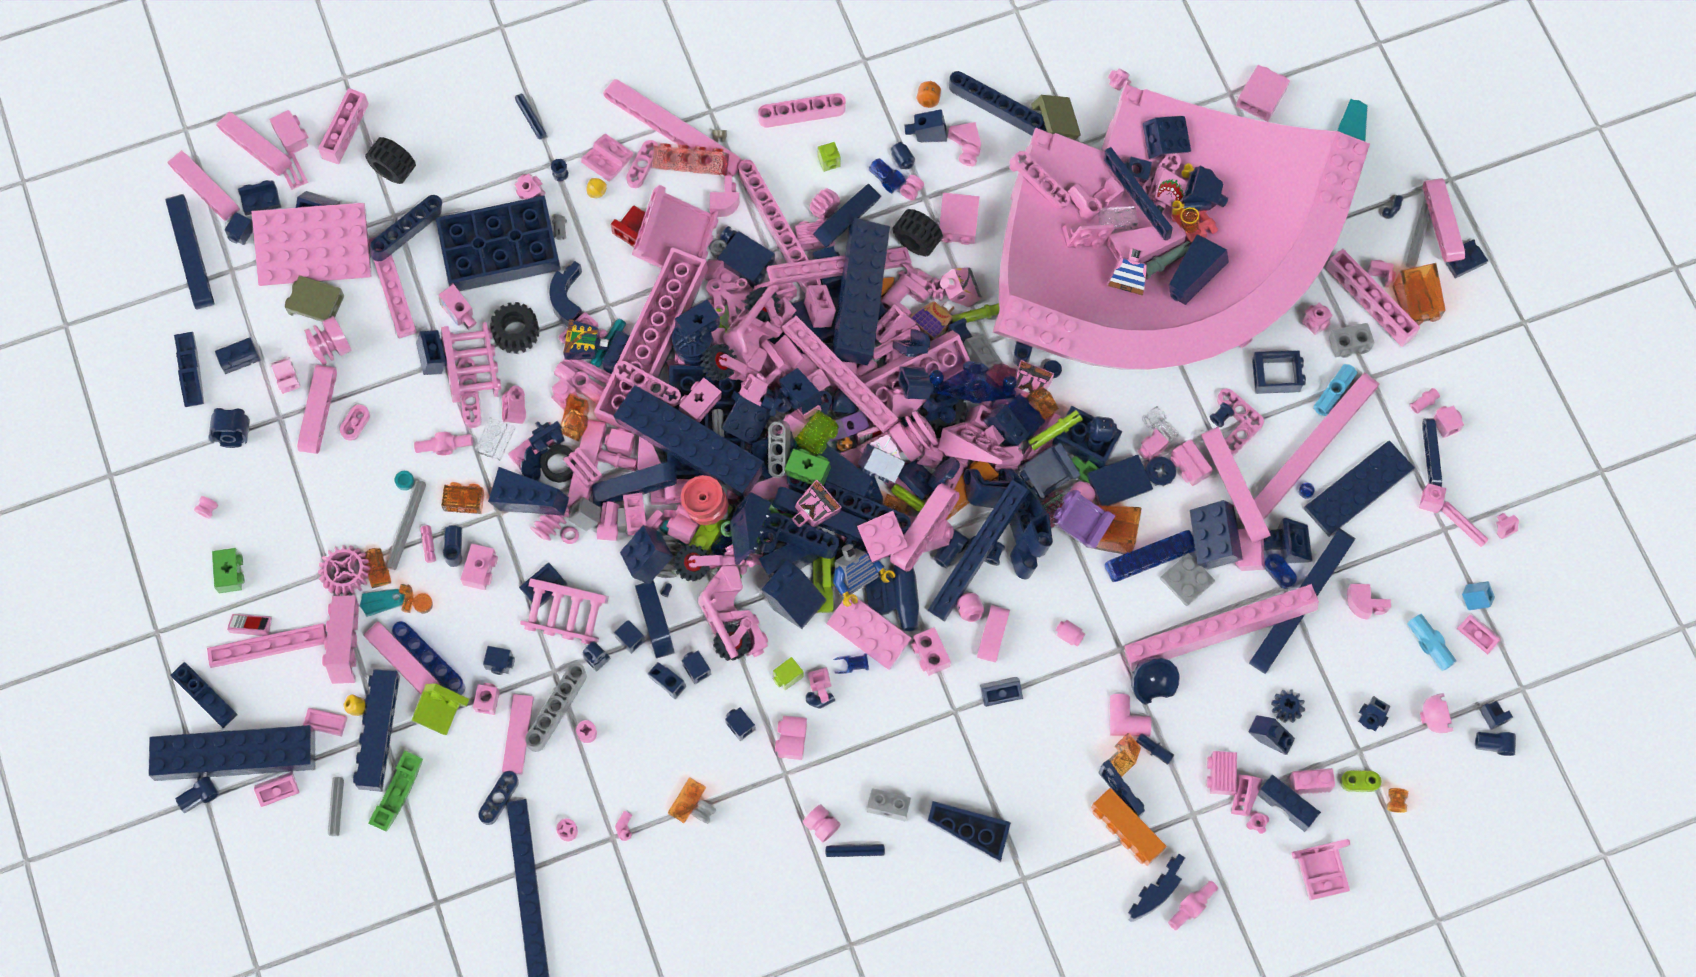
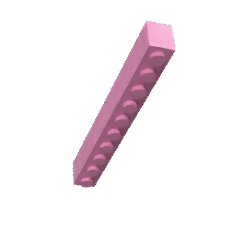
M1312 584L1125 645V655L1131 671H1134L1139 663L1150 657L1171 659L1317 611L1319 601Z

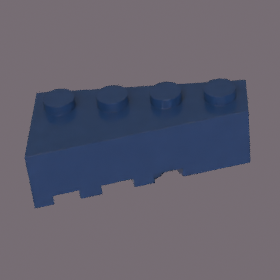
M932 801L927 823L998 863L1001 862L1011 822Z

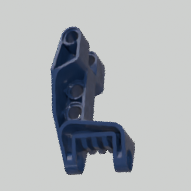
M966 469L964 473L966 495L968 501L973 506L994 508L1012 480L1030 491L1009 522L1016 542L1010 553L1015 573L1021 579H1029L1038 566L1037 557L1044 556L1053 543L1049 514L1034 491L1013 469H1000L999 481H984L978 469Z

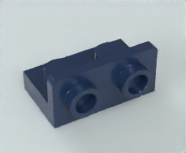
M265 180L258 184H248L238 188L245 216L251 215L252 211L281 208L278 188L274 180Z

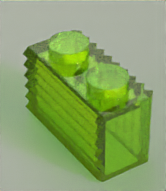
M817 410L814 416L807 422V425L795 437V441L799 447L817 457L818 454H822L825 451L828 441L837 436L840 427L835 420Z

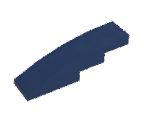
M194 332L176 334L174 339L184 407L204 404L203 387Z

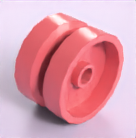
M703 475L694 477L682 489V505L694 522L700 525L715 524L727 513L728 498L716 479Z

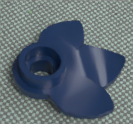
M529 446L524 453V460L521 462L522 475L539 481L541 476V454L539 452L535 454L532 446Z

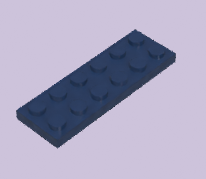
M1389 440L1308 503L1304 510L1330 537L1339 528L1347 524L1414 471L1415 467Z

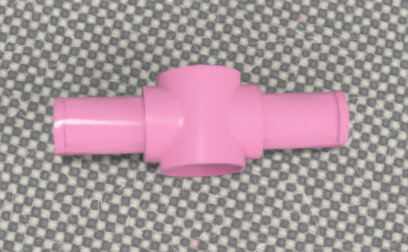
M438 432L431 440L414 442V449L416 453L433 451V453L436 452L437 455L441 456L450 455L458 447L473 446V437L471 434L455 436L450 432Z
M1210 880L1199 891L1191 892L1180 903L1179 911L1168 921L1169 926L1177 931L1188 919H1195L1207 907V900L1218 890V886Z

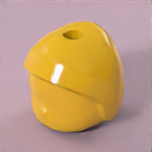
M591 178L586 187L588 196L594 199L601 198L606 192L607 184L602 179Z
M355 694L347 696L343 704L344 710L353 716L363 715L366 708L365 699Z

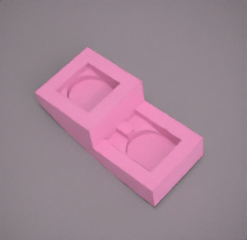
M642 493L623 495L628 536L635 535L643 525L647 526Z

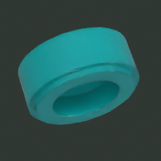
M405 470L398 472L394 478L397 488L402 491L411 489L415 482L413 475Z

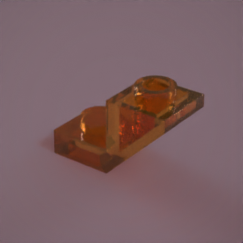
M1127 733L1114 746L1117 752L1109 759L1121 777L1136 764L1141 747L1130 733Z

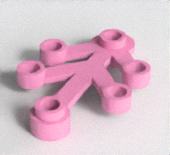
M740 278L737 282L723 283L719 279H712L707 283L706 291L713 297L715 311L718 308L722 309V312H717L720 317L725 313V307L721 304V297L727 300L729 311L728 323L731 326L733 323L731 320L738 317L736 307L742 311L745 308L744 306H746L742 301H745L747 299L746 296L750 293L731 294L728 290H746L747 280Z

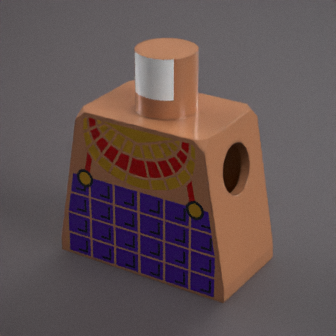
M932 301L910 317L916 322L915 325L920 328L921 332L928 334L930 341L948 331L953 319L950 313L955 308L949 301H946L942 306Z

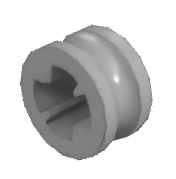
M716 240L711 244V254L714 258H718L727 246L724 241ZM722 247V251L716 252L715 248Z

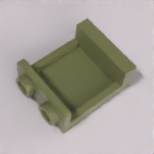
M1040 95L1031 104L1033 110L1041 111L1048 133H1056L1072 140H1076L1081 136L1070 97Z
M299 275L298 280L293 283L290 297L285 301V309L288 315L293 316L295 313L322 322L332 316L336 317L344 294L339 287Z

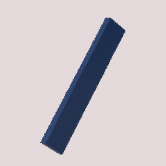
M1107 148L1104 156L1105 163L1165 241L1170 239L1173 227L1113 148Z

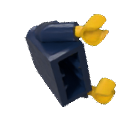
M1190 163L1184 165L1181 175L1184 178H1189L1183 197L1185 204L1178 200L1174 201L1172 207L1178 208L1172 209L1173 215H1179L1182 210L1189 207L1195 208L1197 211H1209L1217 204L1221 207L1227 204L1228 197L1221 194L1224 184L1211 169L1204 168L1201 165L1193 168ZM1186 209L1185 212H1193L1196 210Z

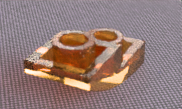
M689 777L667 814L685 823L707 787Z

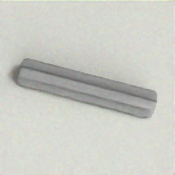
M334 777L332 779L327 832L332 837L339 836L344 787V779L341 777Z

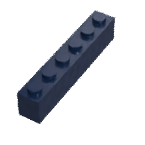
M373 669V674L369 676L368 686L370 687V693L366 695L365 699L367 712L363 714L362 718L364 732L360 733L359 737L361 751L356 756L358 770L353 775V783L358 790L383 792L400 675L397 671Z

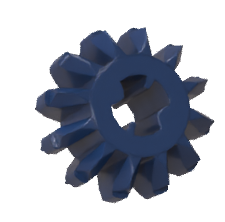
M1293 689L1288 694L1285 690H1282L1281 695L1277 693L1274 696L1276 700H1272L1271 705L1274 706L1272 713H1278L1276 719L1283 717V722L1286 723L1289 718L1290 722L1294 723L1296 718L1300 719L1302 717L1301 713L1305 711V707L1301 705L1305 701L1298 699L1300 693H1297L1295 696L1293 695ZM1287 703V705L1292 706V708L1290 709L1289 707H1285L1284 705Z

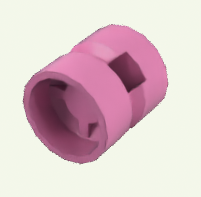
M820 804L806 816L803 824L810 831L815 830V836L824 843L839 829L841 823L834 816L829 817V811Z

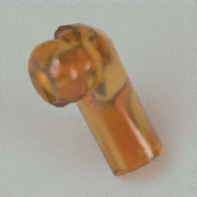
M401 584L399 593L405 595L401 611L411 613L414 602L412 586Z

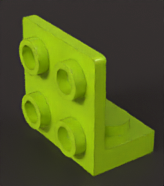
M436 683L426 684L412 721L441 735H447L457 709L467 706L469 699Z

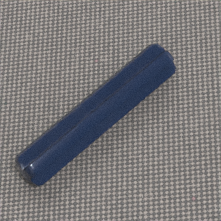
M524 94L516 95L515 101L539 140L547 136L546 131Z
M883 844L829 845L825 847L826 857L884 856L885 846Z

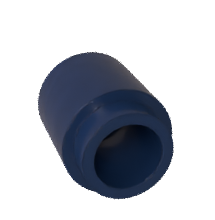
M903 142L894 144L891 147V155L899 168L905 170L912 168L916 159L908 146L903 144Z

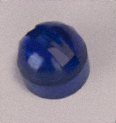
M1306 482L1300 486L1298 492L1302 498L1309 499L1313 496L1315 488L1313 484Z

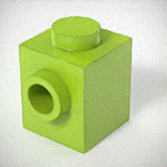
M835 141L817 146L818 159L823 172L841 167V156Z
M790 657L773 670L774 678L772 679L779 688L782 686L786 691L804 677V671L793 657Z

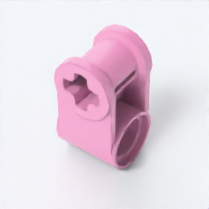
M512 386L502 395L503 422L523 424L526 418L525 393L520 386Z

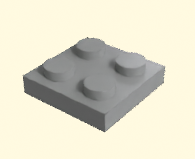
M1187 553L1160 577V580L1186 607L1215 582V579L1203 567L1197 564V561L1190 553Z

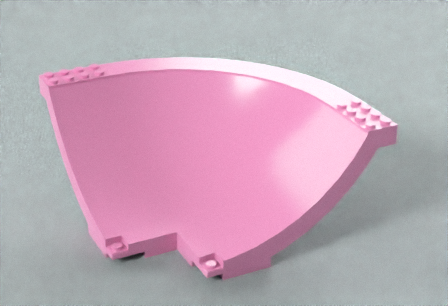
M1127 84L1123 87L1114 118L1110 121L1101 150L1062 135L1051 134L1035 128L1030 144L1025 152L1066 191L1070 190L1075 184L1080 183L1091 198H1093L1095 194L1104 188L1106 181L1111 177L1123 187L1104 161L1107 148L1112 147L1123 163L1130 157L1152 162L1150 177L1166 155L1156 159H1149L1142 123L1156 117L1185 116L1191 152L1178 153L1181 163L1173 174L1188 182L1189 178H1184L1181 174L1182 170H1184V165L1190 163L1193 168L1201 165L1204 168L1211 169L1217 178L1223 182L1221 194L1228 197L1227 204L1224 207L1217 204L1206 212L1209 218H1213L1216 222L1215 226L1218 228V231L1214 234L1210 230L1206 229L1205 231L1207 232L1206 239L1227 249L1229 263L1186 305L1173 300L1169 289V283L1184 256L1165 266L1162 272H1156L1149 279H1145L1143 296L1107 285V282L1117 263V259L1107 246L1108 238L1102 246L1097 248L1092 246L1079 249L1067 247L1063 226L1065 224L1099 222L1100 225L1113 224L1115 229L1111 234L1153 226L1125 189L1121 199L1106 211L1102 208L1092 220L1086 221L1080 217L1079 208L1071 199L1070 203L1063 209L1054 207L1019 172L1010 197L1012 204L1004 238L999 276L1000 311L992 333L1066 359L1091 366L1119 370H1151L1186 365L1212 358L1243 344L1263 332L1283 316L1308 290L1323 269L1338 241L1347 218L1370 143L1338 131L1307 129L1240 117L1180 101L1147 89L1141 90ZM1174 157L1172 159L1168 158L1169 163L1164 168L1168 170L1172 164L1177 165L1175 163L1176 159ZM1133 165L1132 171L1136 174L1140 173L1139 167ZM1035 169L1030 170L1031 176L1038 178V171ZM1044 182L1045 190L1051 191L1052 185L1049 182ZM1138 182L1141 185V187H1143V185L1145 184L1142 182ZM1146 187V193L1149 194L1150 188ZM1061 196L1058 201L1061 203L1064 198ZM1165 208L1162 214L1169 223H1172V209ZM1199 217L1198 221H1199V223H1202L1203 221H1202V219Z

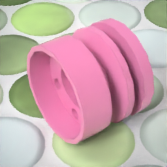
M334 316L322 321L323 331H320L314 325L313 328L317 333L315 335H312L309 328L304 330L308 345L315 358L322 365L327 364L324 358L326 354H328L331 361L334 360L332 353L334 350L340 356L352 351Z
M916 410L912 412L916 421L913 422L909 416L905 417L909 426L905 427L902 423L898 422L889 429L894 440L911 462L922 455L919 448L920 445L930 450L928 440L934 446L939 443L929 422Z

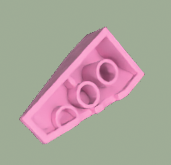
M967 421L943 428L938 449L948 457L1004 464L1014 459L1003 447L994 445L992 438H986L984 431Z

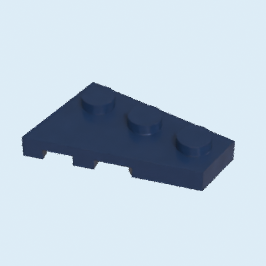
M1109 759L1101 765L1098 774L1138 817H1141L1145 812L1143 802L1135 797L1131 788L1125 783Z

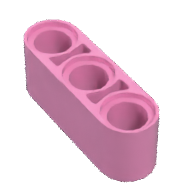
M991 605L977 658L996 663L1010 613L1009 609Z

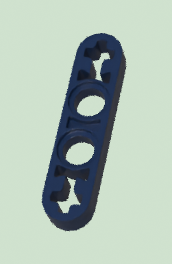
M1424 418L1422 431L1429 484L1442 487L1436 422L1434 418Z

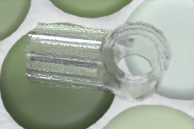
M1157 405L1142 416L1144 424L1150 430L1157 429L1169 443L1178 437V431L1167 420V415L1160 406Z

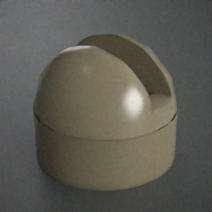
M712 130L713 139L719 142V137H721V142H724L727 138V130Z

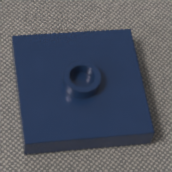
M917 460L902 467L898 478L921 500L932 495L934 492L928 485V480L932 474L923 465L917 464Z

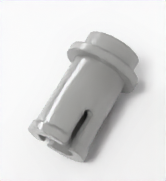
M563 215L554 216L552 220L555 228L554 237L556 240H561V237L564 240L567 238L565 227L567 219Z

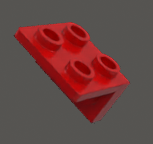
M633 205L621 221L616 219L612 221V234L634 247L646 212Z

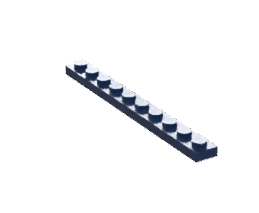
M527 799L510 801L506 803L528 977H550Z

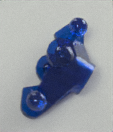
M965 362L963 364V371L943 381L944 374L940 370H933L929 375V380L934 386V393L967 400L976 404L985 401L1009 399L1016 396L1014 389L1017 386V379L1014 376H1006L1003 379V386L998 385L986 373L989 371V368L980 362Z

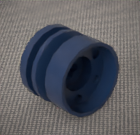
M674 328L672 342L679 359L687 365H701L704 362L700 360L703 357L702 353L707 348L714 346L712 332H707L700 340L688 344L678 329Z

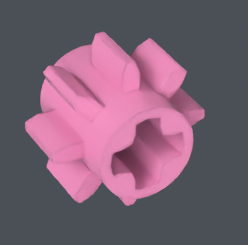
M1118 68L1117 71L1112 70L1108 76L1111 79L1109 85L1121 91L1125 84L1129 85L1131 83L1129 80L1130 74L1121 68Z
M936 277L932 283L928 282L929 289L927 291L933 297V301L935 299L942 301L943 297L947 296V293L940 285L941 279Z

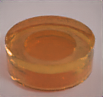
M421 593L413 599V607L418 613L426 614L433 608V601L428 594Z

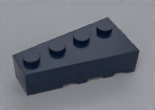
M498 467L488 502L499 511L564 516L569 497L558 488Z

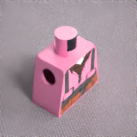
M1021 360L1013 388V395L1018 397L1016 405L1020 408H1026L1029 401L1037 404L1051 385L1054 373Z
M816 480L796 503L795 508L799 513L792 520L798 527H801L805 522L815 527L836 515L840 511L841 506L821 483Z

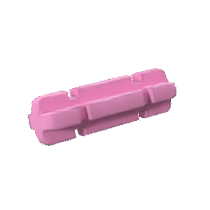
M429 525L422 526L420 530L425 561L427 563L435 562L436 555L434 552L432 529Z

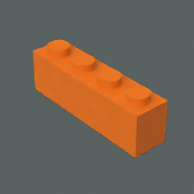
M974 461L969 466L970 469H978L984 481L998 480L999 474L988 462ZM962 472L954 489L959 492V499L945 520H949L970 503L966 495L964 472Z
M1111 788L1092 804L1093 815L1098 820L1102 819L1107 824L1106 828L1113 835L1116 834L1121 839V844L1126 849H1131L1135 853L1134 857L1140 864L1148 866L1166 849L1167 846Z

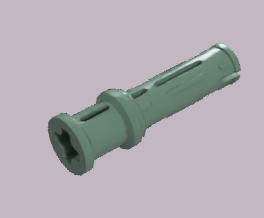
M1186 241L1160 257H1152V260L1146 263L1145 279H1149L1156 272H1162L1165 266L1185 256L1190 247V242Z

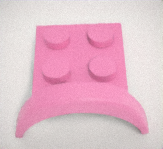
M1349 839L1291 853L1292 858L1299 861L1310 901L1350 891L1339 849L1350 845Z

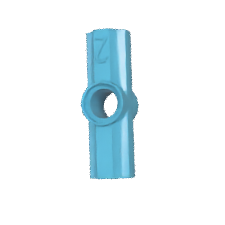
M1344 363L1313 406L1316 413L1321 416L1329 414L1358 374L1355 367ZM1332 388L1338 389L1339 392H1334Z
M1422 613L1407 623L1419 639L1418 642L1421 649L1433 658L1442 671L1457 662L1446 647L1442 634L1431 627Z

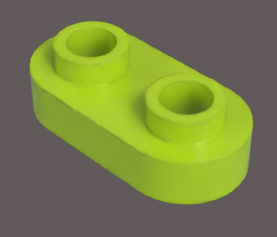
M1347 771L1340 779L1341 787L1348 792H1375L1382 783L1380 775L1374 771ZM1352 777L1355 783H1350L1348 778ZM1373 778L1375 783L1371 784L1368 779Z

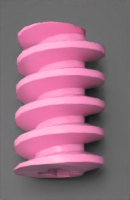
M566 508L564 516L541 515L539 517L540 521H535V527L531 526L530 529L541 539L551 541L549 534L556 536L557 534L554 529H562L559 523H567L564 517L569 518V508Z

